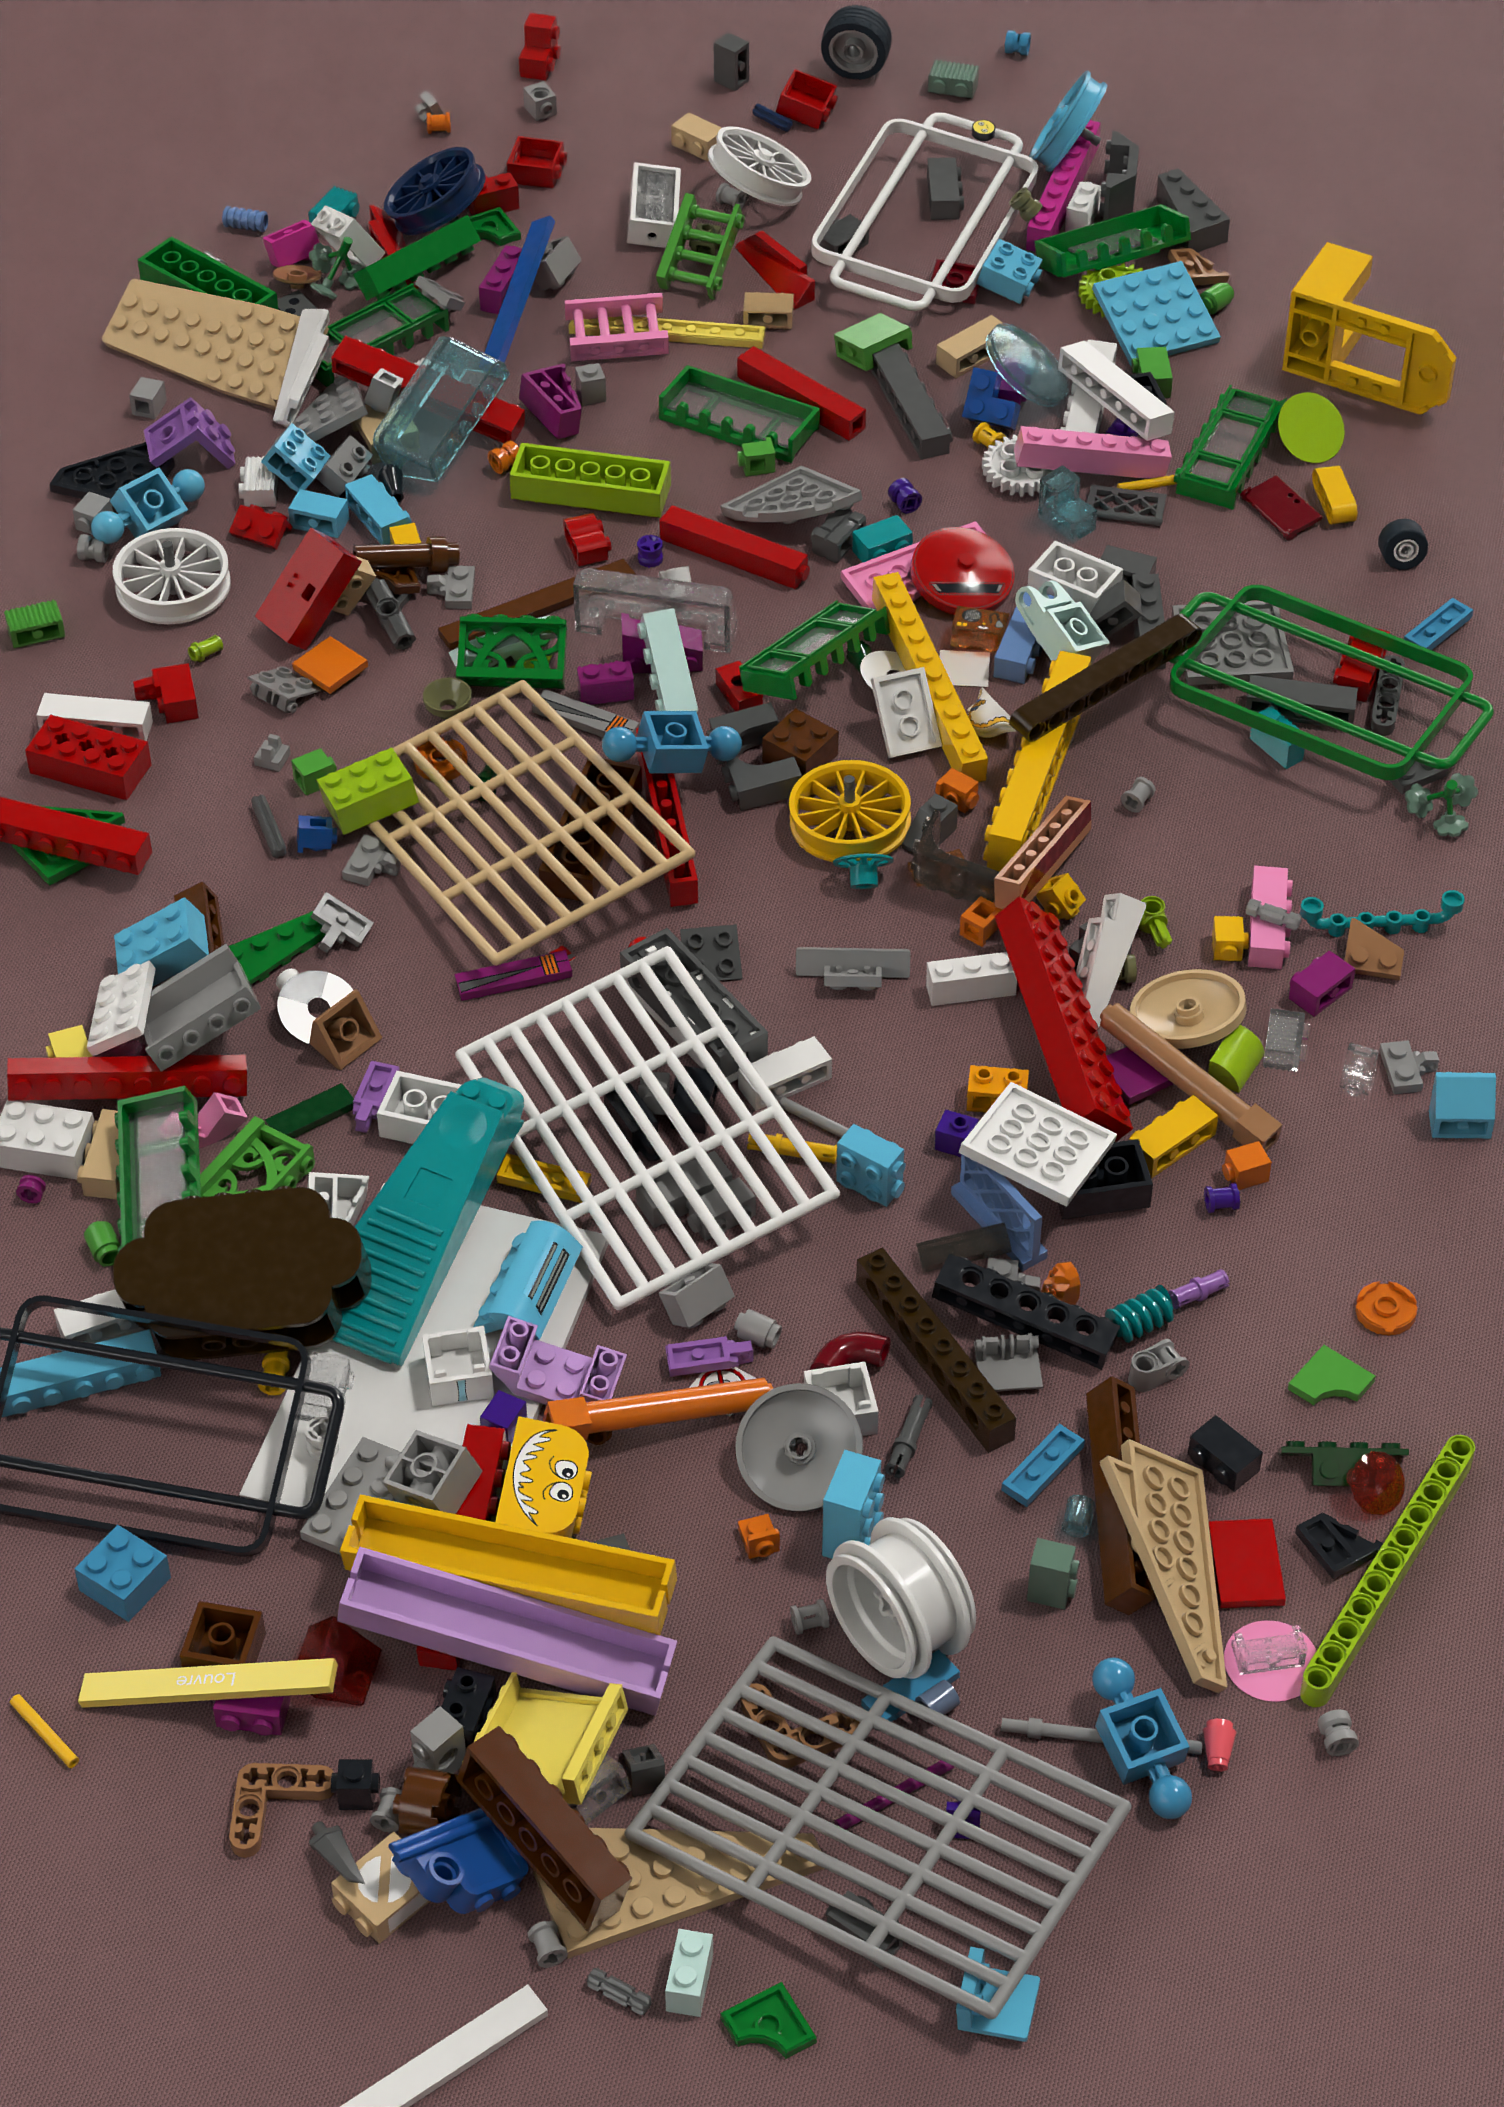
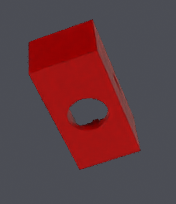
M740 660L715 668L716 685L735 712L763 704L762 694L743 691V686H735L731 683L740 680L742 683L739 666L742 665Z

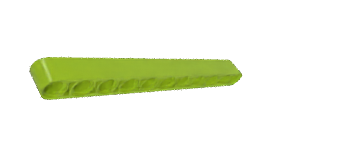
M1454 1435L1448 1439L1306 1667L1302 1678L1300 1697L1308 1706L1321 1707L1329 1701L1468 1475L1475 1452V1443L1468 1436Z

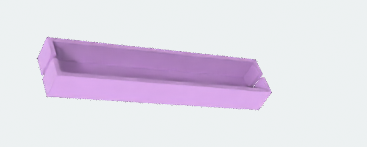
M360 1546L350 1572V1578L348 1577L339 1603L337 1621L509 1673L515 1672L517 1675L583 1695L603 1697L609 1683L622 1684L628 1708L656 1716L677 1644L676 1640Z

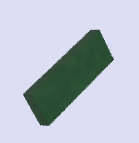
M340 1083L265 1119V1125L291 1138H295L352 1111L354 1108V1098L345 1086Z

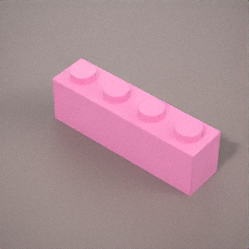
M1254 866L1251 899L1261 901V905L1267 903L1285 909L1290 914L1292 900H1287V897L1292 895L1293 880H1288V868ZM1258 915L1256 918L1250 916L1248 967L1282 969L1283 958H1289L1290 941H1285V937L1290 938L1291 929L1285 928V924L1279 926L1261 920Z

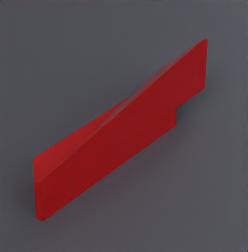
M370 205L371 221H368L369 235L385 251L381 258L383 259L406 247L402 233L395 226V219L389 217L379 207ZM410 278L405 280L407 285L413 283L416 289L419 288L415 285L416 281L411 282Z
M760 231L736 244V250L776 293L794 294V310L815 300V280L807 276V264L764 231Z

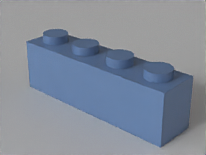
M1025 592L1023 595L1024 603L1030 606L1031 598ZM1048 595L1049 599H1054L1053 595ZM1017 606L994 657L993 677L1024 684L1028 674H1033L1036 663L1035 656L1040 657L1042 646L1037 643Z

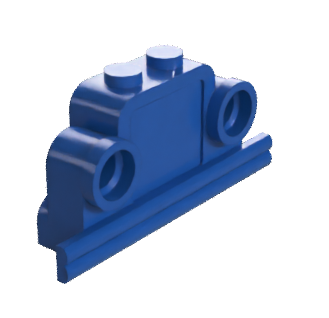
M481 1808L399 1839L388 1845L394 1855L392 1861L400 1873L411 1878L425 1899L434 1903L447 1901L449 1906L460 1914H467L474 1910L482 1912L498 1900L509 1901L520 1893L521 1888L519 1884L528 1872L527 1861Z

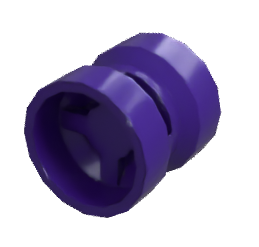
M906 478L897 479L888 489L890 499L897 503L898 508L905 514L914 512L922 503L921 494L913 488L911 482Z

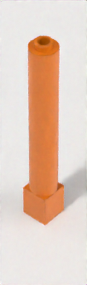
M756 1378L586 1402L584 1397L548 1401L543 1421L572 1428L584 1440H587L588 1435L593 1433L747 1412L749 1407L763 1394L772 1390L773 1386L771 1383H767L765 1378Z

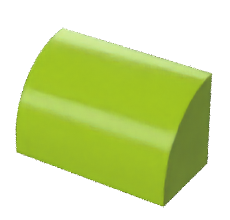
M1239 1025L1232 1033L1225 1037L1210 1059L1208 1074L1226 1088L1239 1093L1264 1056V1048L1261 1041L1252 1031Z

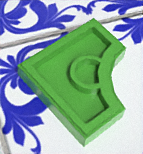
M1323 1345L1289 1382L1288 1390L1312 1405H1315L1322 1399L1333 1396L1347 1397L1358 1401L1374 1384L1376 1376L1326 1345Z

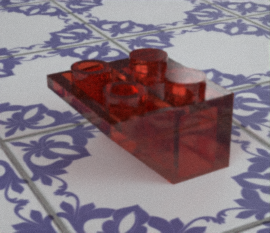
M334 1615L310 1625L298 1660L335 1658L338 1664L333 1693L310 1695L318 1699L356 1706L364 1705L382 1649L347 1624L338 1622L337 1617Z

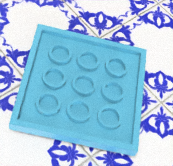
M1182 261L1093 284L1092 290L1130 366L1132 358H1136L1137 348L1166 347L1168 356L1216 344L1220 341L1221 336Z

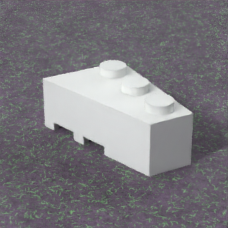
M309 1172L307 1188L313 1189L323 1196L333 1218L346 1220L354 1226L366 1200L369 1176Z

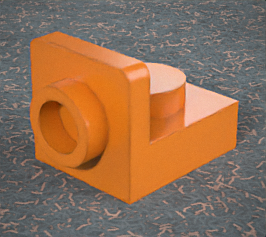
M769 1514L738 1521V1531L749 1559L767 1557L780 1551V1533L777 1528L774 1529Z

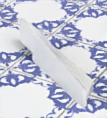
M326 309L302 310L273 417L274 422L288 427L296 419L328 349L329 336L323 334L330 320L329 311Z
M1122 893L1104 895L1101 917L1089 918L1076 969V975L1083 984L1082 991L1084 997L1091 1006L1089 1009L1098 1027L1101 1022L1100 1014L1108 1006L1146 909V903Z

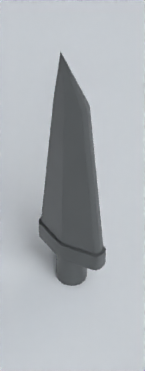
M316 1822L312 1826L315 1836L309 1840L311 1848L316 1850L348 1882L365 1884L341 1828L338 1825L327 1828L323 1822Z

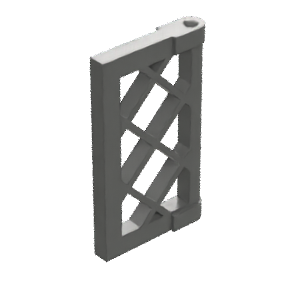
M1091 485L1084 516L1161 526L1167 494ZM1097 495H1102L1106 497L1100 499ZM1122 498L1132 499V500H1130V501H1128V502H1125ZM1115 500L1120 505L1111 508L1106 503ZM1147 501L1156 502V504L1150 505ZM1139 503L1145 507L1140 511L1132 508V506ZM1100 506V507H1102L1104 510H1099V509H1094V508ZM1127 510L1129 513H1122L1120 511ZM1148 513H1152L1155 517L1145 515Z

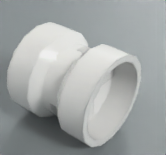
M316 1417L310 1420L305 1427L308 1453L315 1460H320L329 1421L328 1417ZM338 1439L335 1447L334 1456L338 1453L339 1450Z

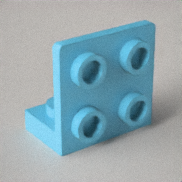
M970 1947L968 1957L990 1968V1964L985 1963L984 1949ZM991 1968L1005 1976L1009 1973V1971ZM964 1972L961 1989L990 2002L998 1988ZM1024 1974L995 2019H988L957 2003L958 2030L1026 2042L1039 1991L1040 1978Z

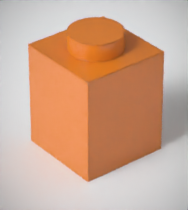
M1257 1141L1227 1150L1222 1171L1227 1181L1236 1183L1238 1190L1269 1182L1272 1162L1260 1142Z

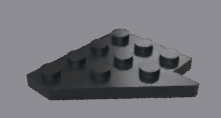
M144 442L60 468L49 484L50 492L83 499L88 492H92L111 499L118 488L157 468L150 462L147 444ZM172 457L159 466L166 478L175 467L174 458Z

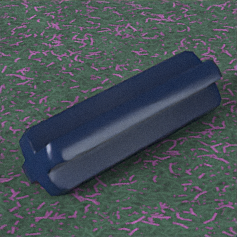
M759 103L752 110L753 115L785 132L790 131L793 125L792 120Z

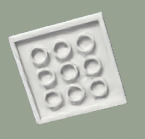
M1010 1082L961 1143L958 1153L1067 1207L1114 1144L1117 1134Z

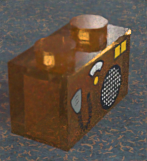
M957 606L951 629V646L997 653L1009 624V613Z

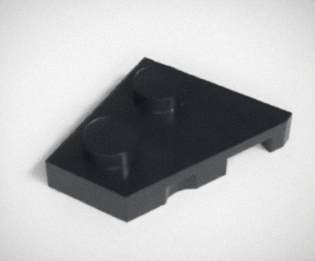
M1323 1512L1297 1525L1295 1534L1332 1579L1375 1558L1383 1545L1378 1540L1372 1543L1358 1536L1359 1530L1349 1525L1340 1524L1335 1518Z

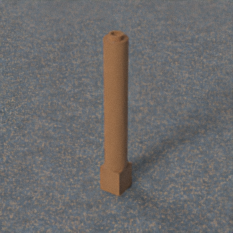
M1116 1003L1112 1006L1110 1004L1101 1012L1100 1026L1187 1095L1190 1097L1192 1095L1196 1096L1218 1115V1119L1233 1130L1232 1137L1242 1145L1259 1141L1266 1152L1278 1141L1283 1124L1256 1103L1252 1107L1249 1106L1122 1005Z

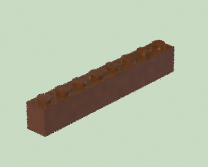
M1111 1376L1087 1392L1086 1401L1105 1605L1129 1616L1156 1599L1140 1557L1131 1546V1536L1100 1466V1461L1108 1455L1122 1461L1121 1445L1128 1439L1140 1443L1135 1387Z

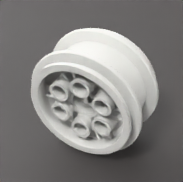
M887 1517L880 1520L874 1526L870 1545L850 1540L836 1548L833 1559L829 1562L826 1570V1585L836 1617L847 1637L858 1652L875 1669L892 1678L904 1677L915 1679L928 1671L933 1650L937 1651L939 1649L946 1655H954L964 1650L976 1625V1608L973 1595L958 1562L946 1545L929 1528L910 1518Z

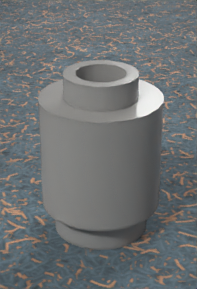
M748 1309L746 1313L741 1312L734 1325L738 1338L745 1341L751 1340L752 1344L763 1349L766 1346L773 1349L782 1332V1326L778 1325L776 1320L751 1309Z

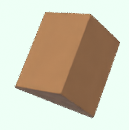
M354 989L313 1020L309 1043L335 1068L342 1070L381 1040L382 1036L360 992Z

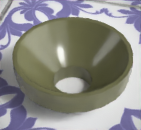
M457 678L436 679L429 683L423 691L425 708L431 714L442 719H448L464 711L471 704L472 693L469 685ZM447 704L455 706V708L451 710L441 709L442 706Z

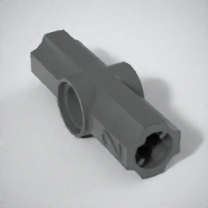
M375 578L365 594L380 620L381 627L386 630L395 649L405 650L412 646L416 637L400 609L399 602L392 595L385 580Z

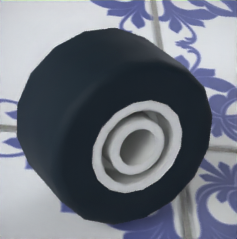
M1407 518L1394 520L1388 523L1379 535V549L1385 562L1392 568L1398 570L1411 569L1419 565L1428 553L1429 544L1421 526L1414 520Z

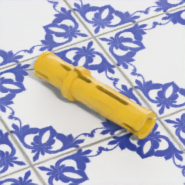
M749 1133L747 1150L761 1151ZM777 1133L776 1136L765 1134L779 1156L786 1155L802 1158L789 1138L783 1137V1134ZM805 1141L819 1161L836 1163L837 1145Z

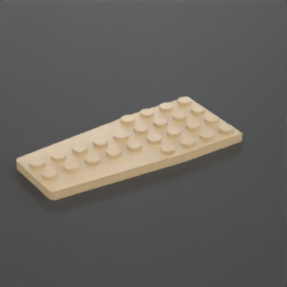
M132 279L102 336V341L109 348L223 394L276 410L300 316L260 304ZM328 326L326 327L323 333L324 335H326L329 330Z

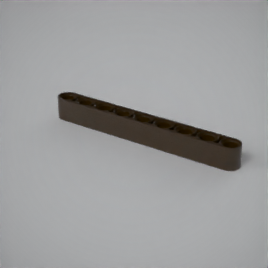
M1179 613L1022 705L1011 715L1009 725L1029 742H1033L1196 645L1202 636V629L1185 615Z

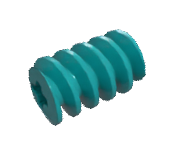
M1157 1285L1155 1289H1148L1145 1294H1138L1135 1299H1128L1124 1304L1116 1305L1114 1309H1107L1105 1317L1120 1326L1117 1337H1122L1125 1342L1130 1343L1133 1340V1335L1138 1338L1142 1337L1143 1329L1150 1333L1153 1331V1324L1160 1328L1164 1325V1320L1168 1323L1174 1320L1173 1304L1164 1286Z

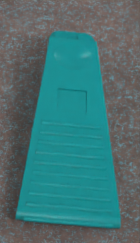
M482 1077L465 1082L458 1088L456 1093L450 1091L355 1225L370 1260L372 1283L367 1297L359 1305L342 1311L341 1327L332 1341L388 1364L394 1363L399 1366L404 1364L510 1144L523 1126L524 1120L521 1119L524 1108V1098L518 1090Z

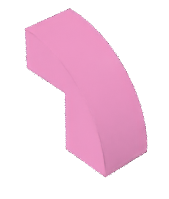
M214 1092L198 1113L199 1148L209 1146L224 1139L239 1128L248 1118L237 1097ZM171 1113L160 1128L165 1140L182 1136V1125L177 1113Z

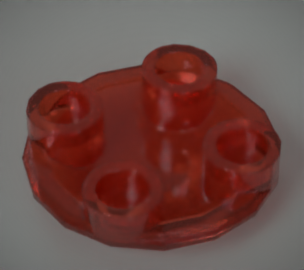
M1377 1451L1365 1454L1358 1460L1354 1468H1351L1347 1473V1483L1351 1486L1354 1499L1361 1507L1363 1513L1368 1515H1384L1393 1511L1401 1502L1405 1491V1478L1401 1466L1389 1454Z

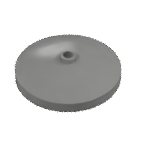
M804 1383L783 1385L768 1391L758 1398L749 1407L741 1420L735 1445L739 1470L750 1489L768 1504L795 1512H807L823 1508V1499L844 1450L862 1455L864 1450L860 1425L847 1404L825 1388ZM801 1443L806 1444L807 1450L803 1452V1455H798L796 1452L797 1445Z

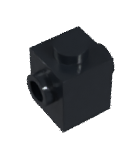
M339 1759L338 1772L331 1774V1793H337L339 1810H373L374 1793H380V1773H374L373 1759Z

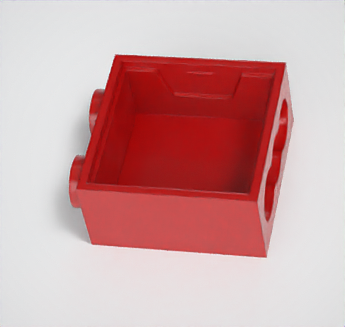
M794 69L780 94L776 113L819 129L823 121L827 122L831 109H834L838 99V96L835 95L837 85Z
M518 136L507 161V173H511L517 184L554 188L556 180L561 178L562 166H565L567 163V152L564 151V142Z

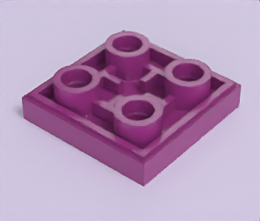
M1128 1047L1107 1055L1108 1061L1114 1068L1113 1075L1116 1083L1122 1089L1121 1096L1129 1105L1173 1085L1170 1080Z

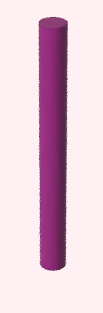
M940 1760L925 1770L941 1776L954 1769V1766ZM908 1778L894 1787L910 1794L925 1784ZM878 1795L863 1805L878 1812L894 1802ZM847 1813L834 1820V1823L847 1830L862 1820Z

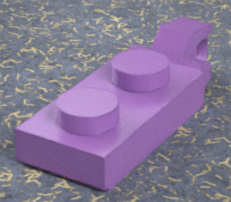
M376 1061L370 1062L353 1100V1114L356 1115V1131L367 1133L372 1118L377 1119V1112L396 1071H400L399 1066Z
M727 1336L665 1346L670 1377L730 1369L731 1367L734 1368L754 1360L751 1340L735 1343L734 1340H727Z

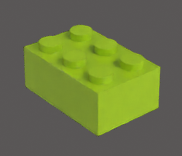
M393 748L381 751L316 779L323 802L343 835L419 803L413 779Z

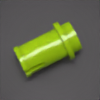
M215 634L200 643H191V647H188V654L192 661L202 662L205 660V657L223 650V642Z

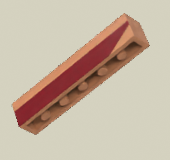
M1067 795L1061 800L994 878L995 907L1004 909L1019 896L1028 902L1035 897L1090 832L1091 801Z

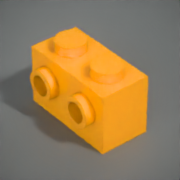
M970 1065L966 1111L987 1112L1010 1082L1028 1089L1029 1070Z

